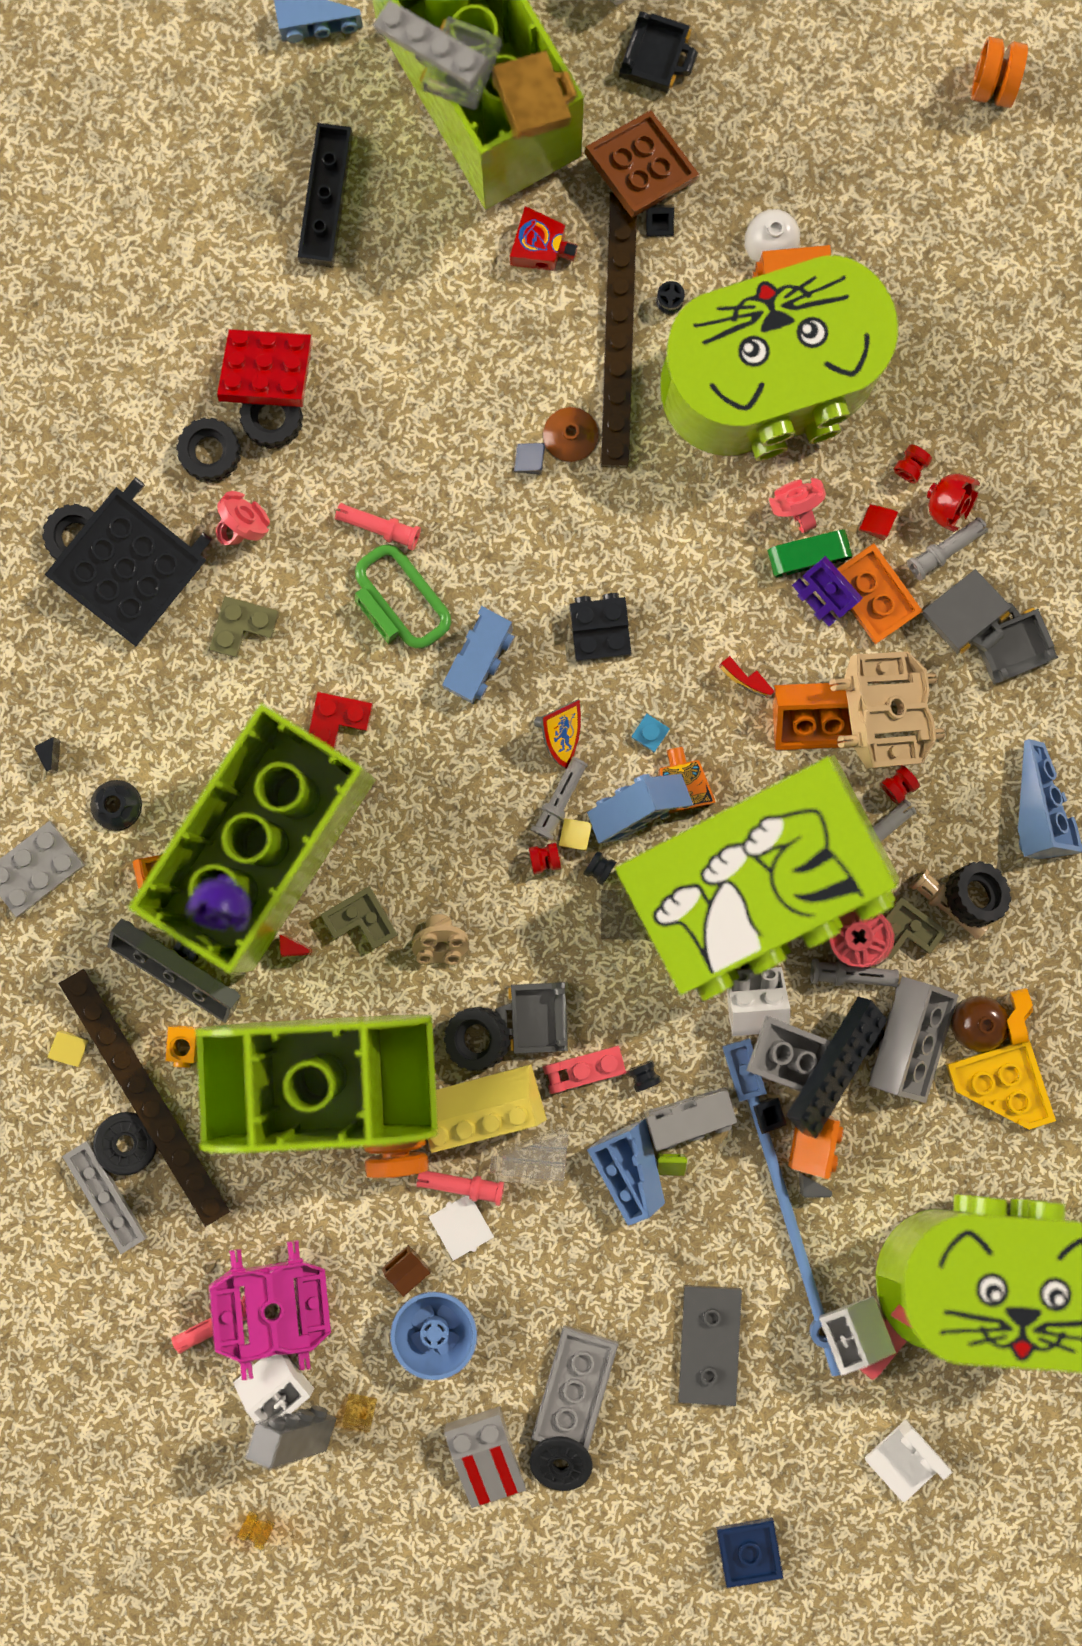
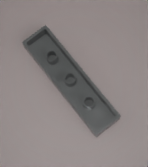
M121 918L111 930L108 948L225 1024L235 1012L241 997L235 989L227 987L221 980L213 978L207 971L199 969L190 960L182 958L176 951L168 949L162 942L154 940L148 933L140 931L129 921Z

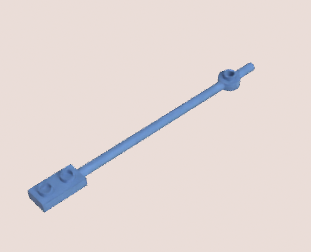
M747 1038L724 1045L722 1049L738 1101L748 1100L815 1319L809 1328L810 1337L817 1346L824 1349L831 1375L838 1376L841 1373L826 1335H819V1329L822 1327L819 1316L825 1313L769 1132L761 1134L753 1108L754 1105L760 1103L758 1096L767 1094L762 1077L746 1071L754 1051L751 1040Z

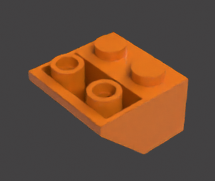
M830 1116L816 1139L802 1134L795 1126L788 1166L797 1171L830 1179L831 1172L835 1173L838 1163V1156L834 1155L836 1143L840 1144L843 1136V1127L840 1126V1121Z

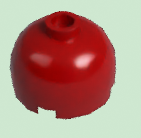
M956 473L943 477L938 484L933 483L927 493V498L930 499L928 504L930 516L943 528L951 532L957 531L960 527L955 525L960 517L964 515L966 520L974 507L979 493L974 491L975 485L980 486V482L968 475Z

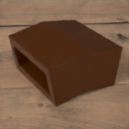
M409 1245L382 1268L384 1277L403 1297L431 1273V1269Z

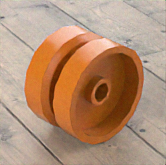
M987 37L975 69L971 101L987 103L994 93L996 106L1011 108L1023 78L1028 55V44L1013 41L1007 47L1004 54L1005 45L1003 39Z
M427 1140L363 1146V1149L368 1153L381 1154L372 1156L365 1161L366 1176L370 1178H395L428 1171V1155L419 1151H411L422 1148L427 1144Z

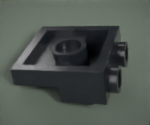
M608 593L602 595L603 600L591 601V596H582L575 598V603L569 604L576 662L632 655L625 597L619 598V593Z

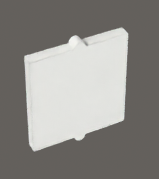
M465 1195L453 1203L447 1202L446 1207L429 1216L453 1261L469 1251L475 1252L476 1247L494 1238L477 1205L469 1199V1196Z

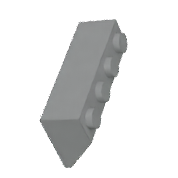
M902 976L900 984L895 991L896 997L892 1010L887 1017L884 1037L879 1043V1053L876 1063L871 1070L869 1086L926 1103L959 995L934 985Z

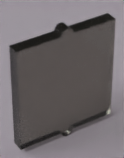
M625 887L622 890H601V939H621L622 942L627 940H648V932Z

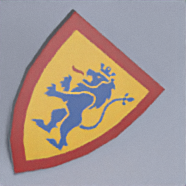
M579 699L542 717L537 716L534 720L535 727L542 728L544 743L550 756L564 769H567L572 756L574 757L581 729Z

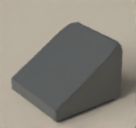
M799 1172L800 1194L804 1198H829L832 1196L830 1189Z

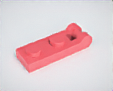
M619 1045L542 1066L544 1075H548L550 1082L548 1090L550 1094L626 1074ZM567 1069L569 1079L561 1081L558 1071Z

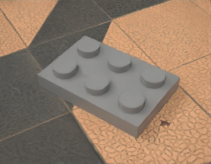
M48 821L0 859V897L15 917L23 915L86 866L52 821Z

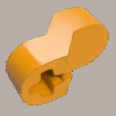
M1027 988L1010 991L1013 1013L1007 1019L1009 1029L1008 1037L1012 1046L1029 1042L1025 1021L1033 1013V1005Z

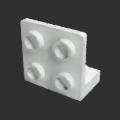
M906 1419L865 1457L866 1462L902 1502H906L936 1473L943 1480L952 1473L946 1463Z

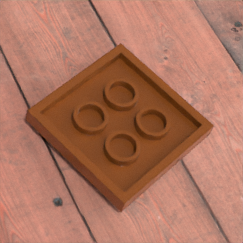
M652 110L587 145L584 150L586 157L632 218L694 183L700 175Z

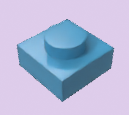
M646 714L631 738L655 753L670 728L649 714Z

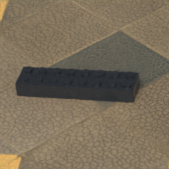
M317 123L297 256L301 264L334 268L353 139L351 127Z
M857 997L786 1114L802 1134L815 1139L818 1137L844 1091L849 1086L853 1076L858 1071L862 1061L867 1056L872 1044L876 1041L881 1029L885 1026L887 1019L872 1000Z

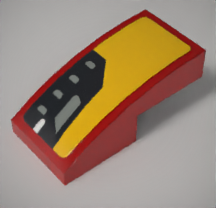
M728 656L719 665L721 670L730 679L753 694L769 698L775 692L757 670L748 677L731 656Z

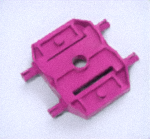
M299 1240L287 1242L289 1258L287 1262L245 1268L242 1264V1249H236V1255L234 1249L229 1250L230 1270L208 1286L214 1350L239 1362L241 1380H247V1376L249 1380L254 1378L252 1362L254 1360L279 1354L297 1353L299 1370L311 1369L309 1352H312L331 1333L325 1269L303 1261L299 1252ZM293 1278H295L296 1281V1292L301 1335H299ZM241 1286H244L249 1344L244 1342L239 1289ZM271 1303L277 1304L279 1306L278 1316L273 1319L265 1318L264 1310L266 1306Z

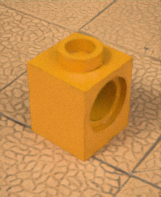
M169 1026L165 1061L174 1062L173 1067L190 1068L191 1063L198 1062L195 1029L200 1027ZM181 1039L186 1040L190 1045V1050L186 1055L181 1054L177 1049V1044Z

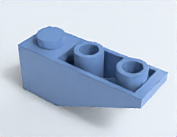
M274 0L282 41L296 43L302 41L305 37L325 38L334 32L353 33L358 28H363L360 9L329 0Z

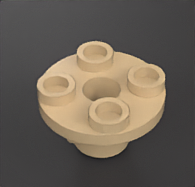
M436 914L430 916L426 920V928L419 931L412 940V951L416 956L417 962L420 964L446 963L449 965L460 963L461 957L469 948L468 935L462 929L452 926V920L447 915Z

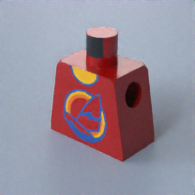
M525 206L510 253V265L555 271L558 257L570 261L575 260L578 244L564 241L566 226L563 223Z

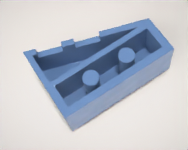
M481 606L478 612L480 617L474 628L469 630L466 636L467 640L460 653L457 654L442 684L444 689L472 704L476 699L481 700L488 688V685L484 684L489 674L495 675L501 664V660L498 659L502 650L508 651L515 636L511 635L513 632L512 622Z
M644 774L635 778L633 785L615 790V796L597 801V806L588 811L587 814L598 843L618 841L648 827L647 823L659 816L662 820L669 817V810L686 809L693 806L682 774L656 777Z
M646 1118L602 1137L587 1149L628 1226L650 1218L665 1204Z

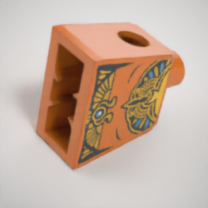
M683 747L667 750L670 766L660 768L658 770L659 776L682 774L693 802V806L686 809H671L669 814L716 803L699 760L686 762Z

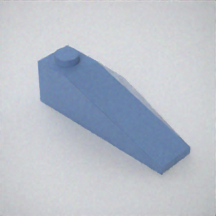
M1031 739L1024 741L1018 821L1019 847L1024 857L1034 859L1082 853V844L1078 826L1074 816L1067 818L1062 803L1067 801L1065 793H1061L1052 781L1056 779L1057 773L1045 743Z

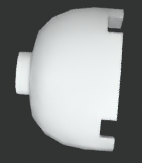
M768 209L759 213L749 223L745 233V249L749 257L756 262L760 261L762 251L798 248L800 245V229L796 220L789 213L779 209Z

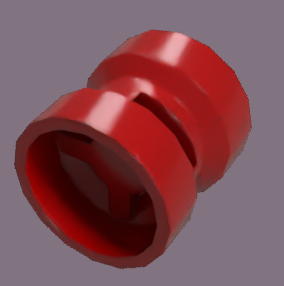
M910 444L904 452L905 457L897 462L893 470L907 482L916 484L922 476L921 471L923 468H927L933 459L921 447Z
M905 766L898 768L892 778H886L880 783L884 792L897 805L905 800L906 794L915 792L920 788L916 777Z
M556 842L549 843L543 848L538 846L529 847L534 875L541 874L547 869L552 871L562 870Z

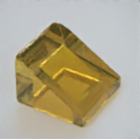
M349 1393L342 1427L371 1432L377 1399Z

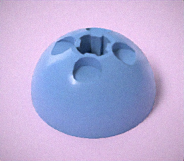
M426 1292L411 1298L400 1308L392 1323L391 1345L396 1359L409 1373L422 1379L440 1380L455 1375L468 1364L476 1348L477 1329L471 1312L459 1299L447 1293Z

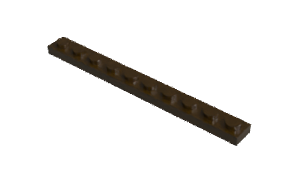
M610 192L601 467L629 468L637 215L632 218L613 192Z
M82 969L59 982L58 984L203 1225L207 1227L229 1213V1208L86 971Z

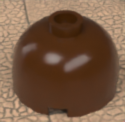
M971 996L962 1000L955 1009L951 1019V1030L955 1039L965 1048L974 1052H989L998 1048L1007 1039L1009 1033L1007 1019L1009 1016L1006 1009L995 999L987 996Z

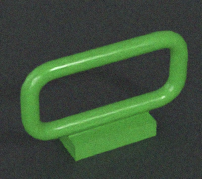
M390 544L381 545L360 559L355 568V578L361 589L355 593L354 601L388 644L399 635L408 646L416 649L425 648L446 634L451 625V615L448 609L398 547ZM383 556H391L396 560L439 615V625L425 636L420 638L413 636L366 575L367 568Z

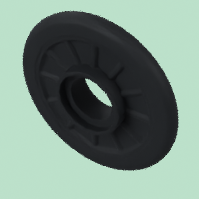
M121 1112L108 1117L98 1127L93 1140V1150L99 1164L107 1171L123 1176L138 1173L147 1167L157 1149L138 1115L132 1112ZM128 1135L133 1139L134 1146L130 1151L122 1152L117 1148V1140L121 1136Z
M555 1436L544 1439L534 1447L530 1455V1468L534 1477L542 1485L553 1490H574L586 1483L592 1473L593 1463L590 1453L581 1443L572 1438ZM562 1459L569 1465L566 1468H558L553 1462Z

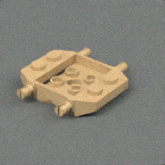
M908 651L851 656L845 677L843 679H831L829 685H834L830 687L832 691L846 690L852 735L839 736L837 742H847L838 743V746L840 748L854 747L866 769L924 763L935 741L938 739L942 740L945 737V734H937L945 732L943 728L935 729L934 718L927 706L930 691L929 684H936L937 678H928L937 677L936 673H927V669ZM910 681V683L868 685L870 683ZM892 701L897 705L896 715L891 710ZM917 731V735L875 739V734Z

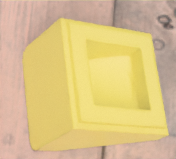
M564 818L559 846L587 851L591 823Z
M63 1030L58 1031L48 1058L79 1067L89 1040Z

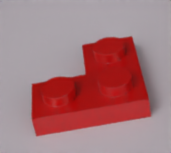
M317 692L308 733L335 750L340 726L363 731L368 730L373 703Z

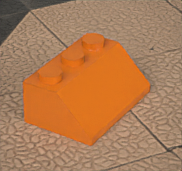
M829 683L774 685L773 722L775 750L840 748L838 743L847 741L837 742L838 737L852 735L846 690L832 691L830 687L834 685H829Z

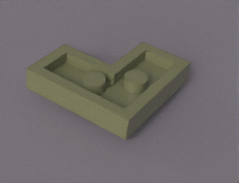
M224 596L209 650L237 658L245 632L272 639L279 611Z
M371 886L320 914L334 939L357 926H360L373 949L398 936Z
M899 897L885 916L891 923L895 934L894 947L887 958L891 960L907 938L925 952L931 954L947 930L905 899Z

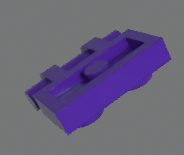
M826 556L803 575V578L809 583L808 586L801 578L792 584L793 588L799 593L797 595L802 602L805 600L815 611L814 616L818 620L822 619L828 627L837 620L830 612L831 610L840 618L862 600V596ZM816 591L826 603L823 604L813 592Z

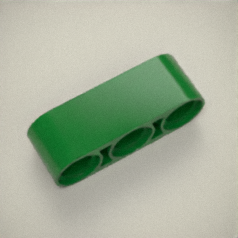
M844 529L780 544L767 550L774 578L783 577V573L791 575L810 569L809 567L814 566L824 556L832 564L837 563L836 560L840 559L843 562L853 557L847 533Z

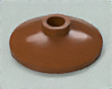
M566 407L559 409L548 418L544 426L543 439L546 448L554 457L562 461L576 462L586 458L593 452L598 442L599 433L595 420L589 413L580 408ZM568 428H574L576 430V434L574 436H568L566 434V430Z

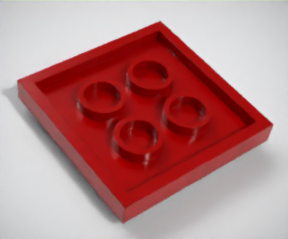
M229 329L217 391L218 402L303 407L312 349V334Z

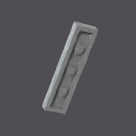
M389 0L373 23L376 32L471 89L489 65L487 57Z
M90 1140L62 1156L120 1254L148 1238L111 1175L97 1161Z

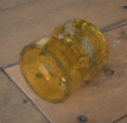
M250 1510L236 1538L243 1542L249 1539L255 1548L262 1551L276 1523L270 1520H259L258 1514Z

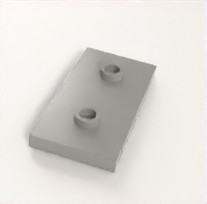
M563 1325L531 1440L541 1442L550 1437L563 1436L572 1438L581 1443L587 1450L589 1449L618 1348V1341Z

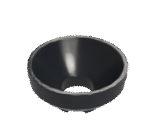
M111 780L103 783L94 791L90 803L91 813L96 822L102 827L113 831L125 830L134 825L139 819L142 812V798L132 784L122 780ZM110 796H117L121 801L119 810L114 813H110L105 807V802Z

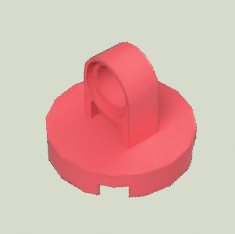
M810 478L811 483L803 484L801 479L787 483L774 492L775 498H769L773 514L779 517L793 516L795 521H799L800 527L798 528L803 534L817 527L812 509L818 506L826 496L822 481L816 478Z
M226 492L217 504L218 513L222 520L216 527V537L223 545H238L244 538L258 541L269 531L267 527L270 524V520L266 512L256 501L250 504L242 499L245 494L241 492ZM228 527L234 532L231 540L227 537L226 533Z

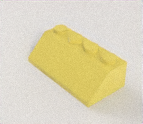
M532 1065L436 1089L438 1135L428 1138L431 1153L535 1127L546 1121L547 1118Z

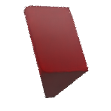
M870 504L859 530L885 541L891 531L898 511Z
M284 934L279 935L280 954L282 957L311 955L312 948Z

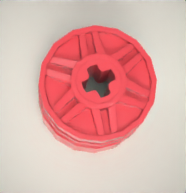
M854 908L838 916L843 927L839 929L840 933L830 938L829 941L832 951L840 961L854 967H872L880 964L889 956L894 947L895 934L891 923L883 914L880 913L868 920L862 921ZM865 930L864 937L867 939L866 943L859 942L856 944L857 937L854 935L855 932H863Z

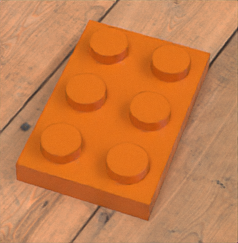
M874 543L837 568L862 596V600L850 610L875 645L923 612Z

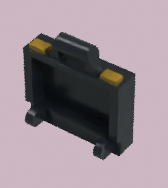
M640 11L621 63L619 78L668 93L669 89L673 87L675 75H691L698 56L697 50L686 44L692 31L690 30V25L657 14H647ZM685 53L686 57L683 66H678L681 54Z

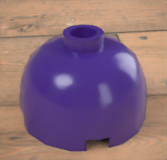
M219 876L217 879L208 880L197 886L190 898L186 915L189 917L191 914H194V922L209 928L226 931L227 926L230 925L236 926L235 931H241L247 927L251 904L249 896L242 887L235 884L236 881L234 879Z

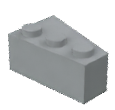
M725 1087L644 1111L656 1151L675 1147L678 1143L686 1140L691 1142L705 1137L704 1134L712 1131L716 1133L726 1132L732 1129V1124L737 1123L729 1093Z

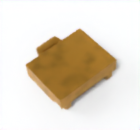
M547 51L493 66L491 73L493 85L499 93L512 128L511 133L514 139L517 140L521 137L529 138L569 125L572 117L567 104L577 98V92L568 72H554ZM559 81H560V84H561V87H562V89H563V92H564V95H565V96H563V94H562V91H561L560 86H559V83H558Z

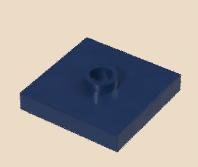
M773 1517L716 1527L726 1588L784 1579Z

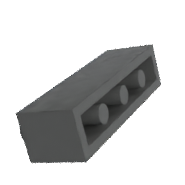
M313 1405L308 1409H298L297 1412L284 1413L282 1416L269 1417L267 1420L255 1423L245 1458L271 1470L326 1452L337 1418L327 1414L328 1410L326 1408Z

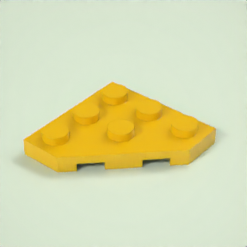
M1030 1040L1027 1043L1014 1046L1010 1043L989 1052L978 1053L946 1064L955 1092L1030 1130L1056 1121Z

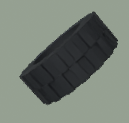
M242 403V407L239 410L241 425L252 442H256L258 446H264L267 449H279L286 444L289 445L294 438L298 437V432L303 426L301 407L281 406L285 412L284 423L275 430H268L263 428L258 421V413L264 404Z
M206 417L200 418L197 421L194 420L190 422L189 426H185L182 434L178 437L179 442L176 445V450L178 451V459L188 474L195 477L198 481H206L207 483H212L213 481L220 482L223 481L222 479L231 476V473L237 469L238 461L241 459V446L233 430L223 421H217L216 418L206 419ZM207 437L217 439L223 447L221 458L212 464L201 462L195 452L199 441Z
M80 504L63 505L64 507L62 508L58 507L52 515L48 516V520L43 526L44 534H42V538L45 541L44 546L46 550L50 552L49 554L55 560L66 549L62 539L65 528L73 523L85 525L95 513L90 508L82 507Z
M982 861L972 862L954 871L955 873L949 876V881L946 882L945 886L948 908L950 907L954 917L956 916L961 923H965L970 927H983L1003 918L1005 912L1009 910V903L1011 902L1010 887H1008L1007 880L1003 877L1001 871L994 868L990 863L986 864ZM972 881H978L987 892L988 904L984 908L975 906L969 897L967 887Z
M488 1007L467 1008L464 1011L457 1012L449 1020L448 1027L445 1028V1050L447 1054L449 1053L452 1062L457 1063L460 1068H466L467 1071L492 1068L495 1064L500 1063L503 1060V1056L508 1052L510 1031L507 1029L506 1021L500 1017L498 1012H494ZM472 1025L483 1026L490 1036L487 1049L481 1053L472 1052L465 1044V1033Z

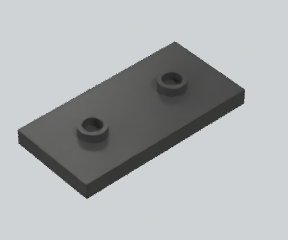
M684 1285L678 1391L679 1403L736 1406L741 1288Z

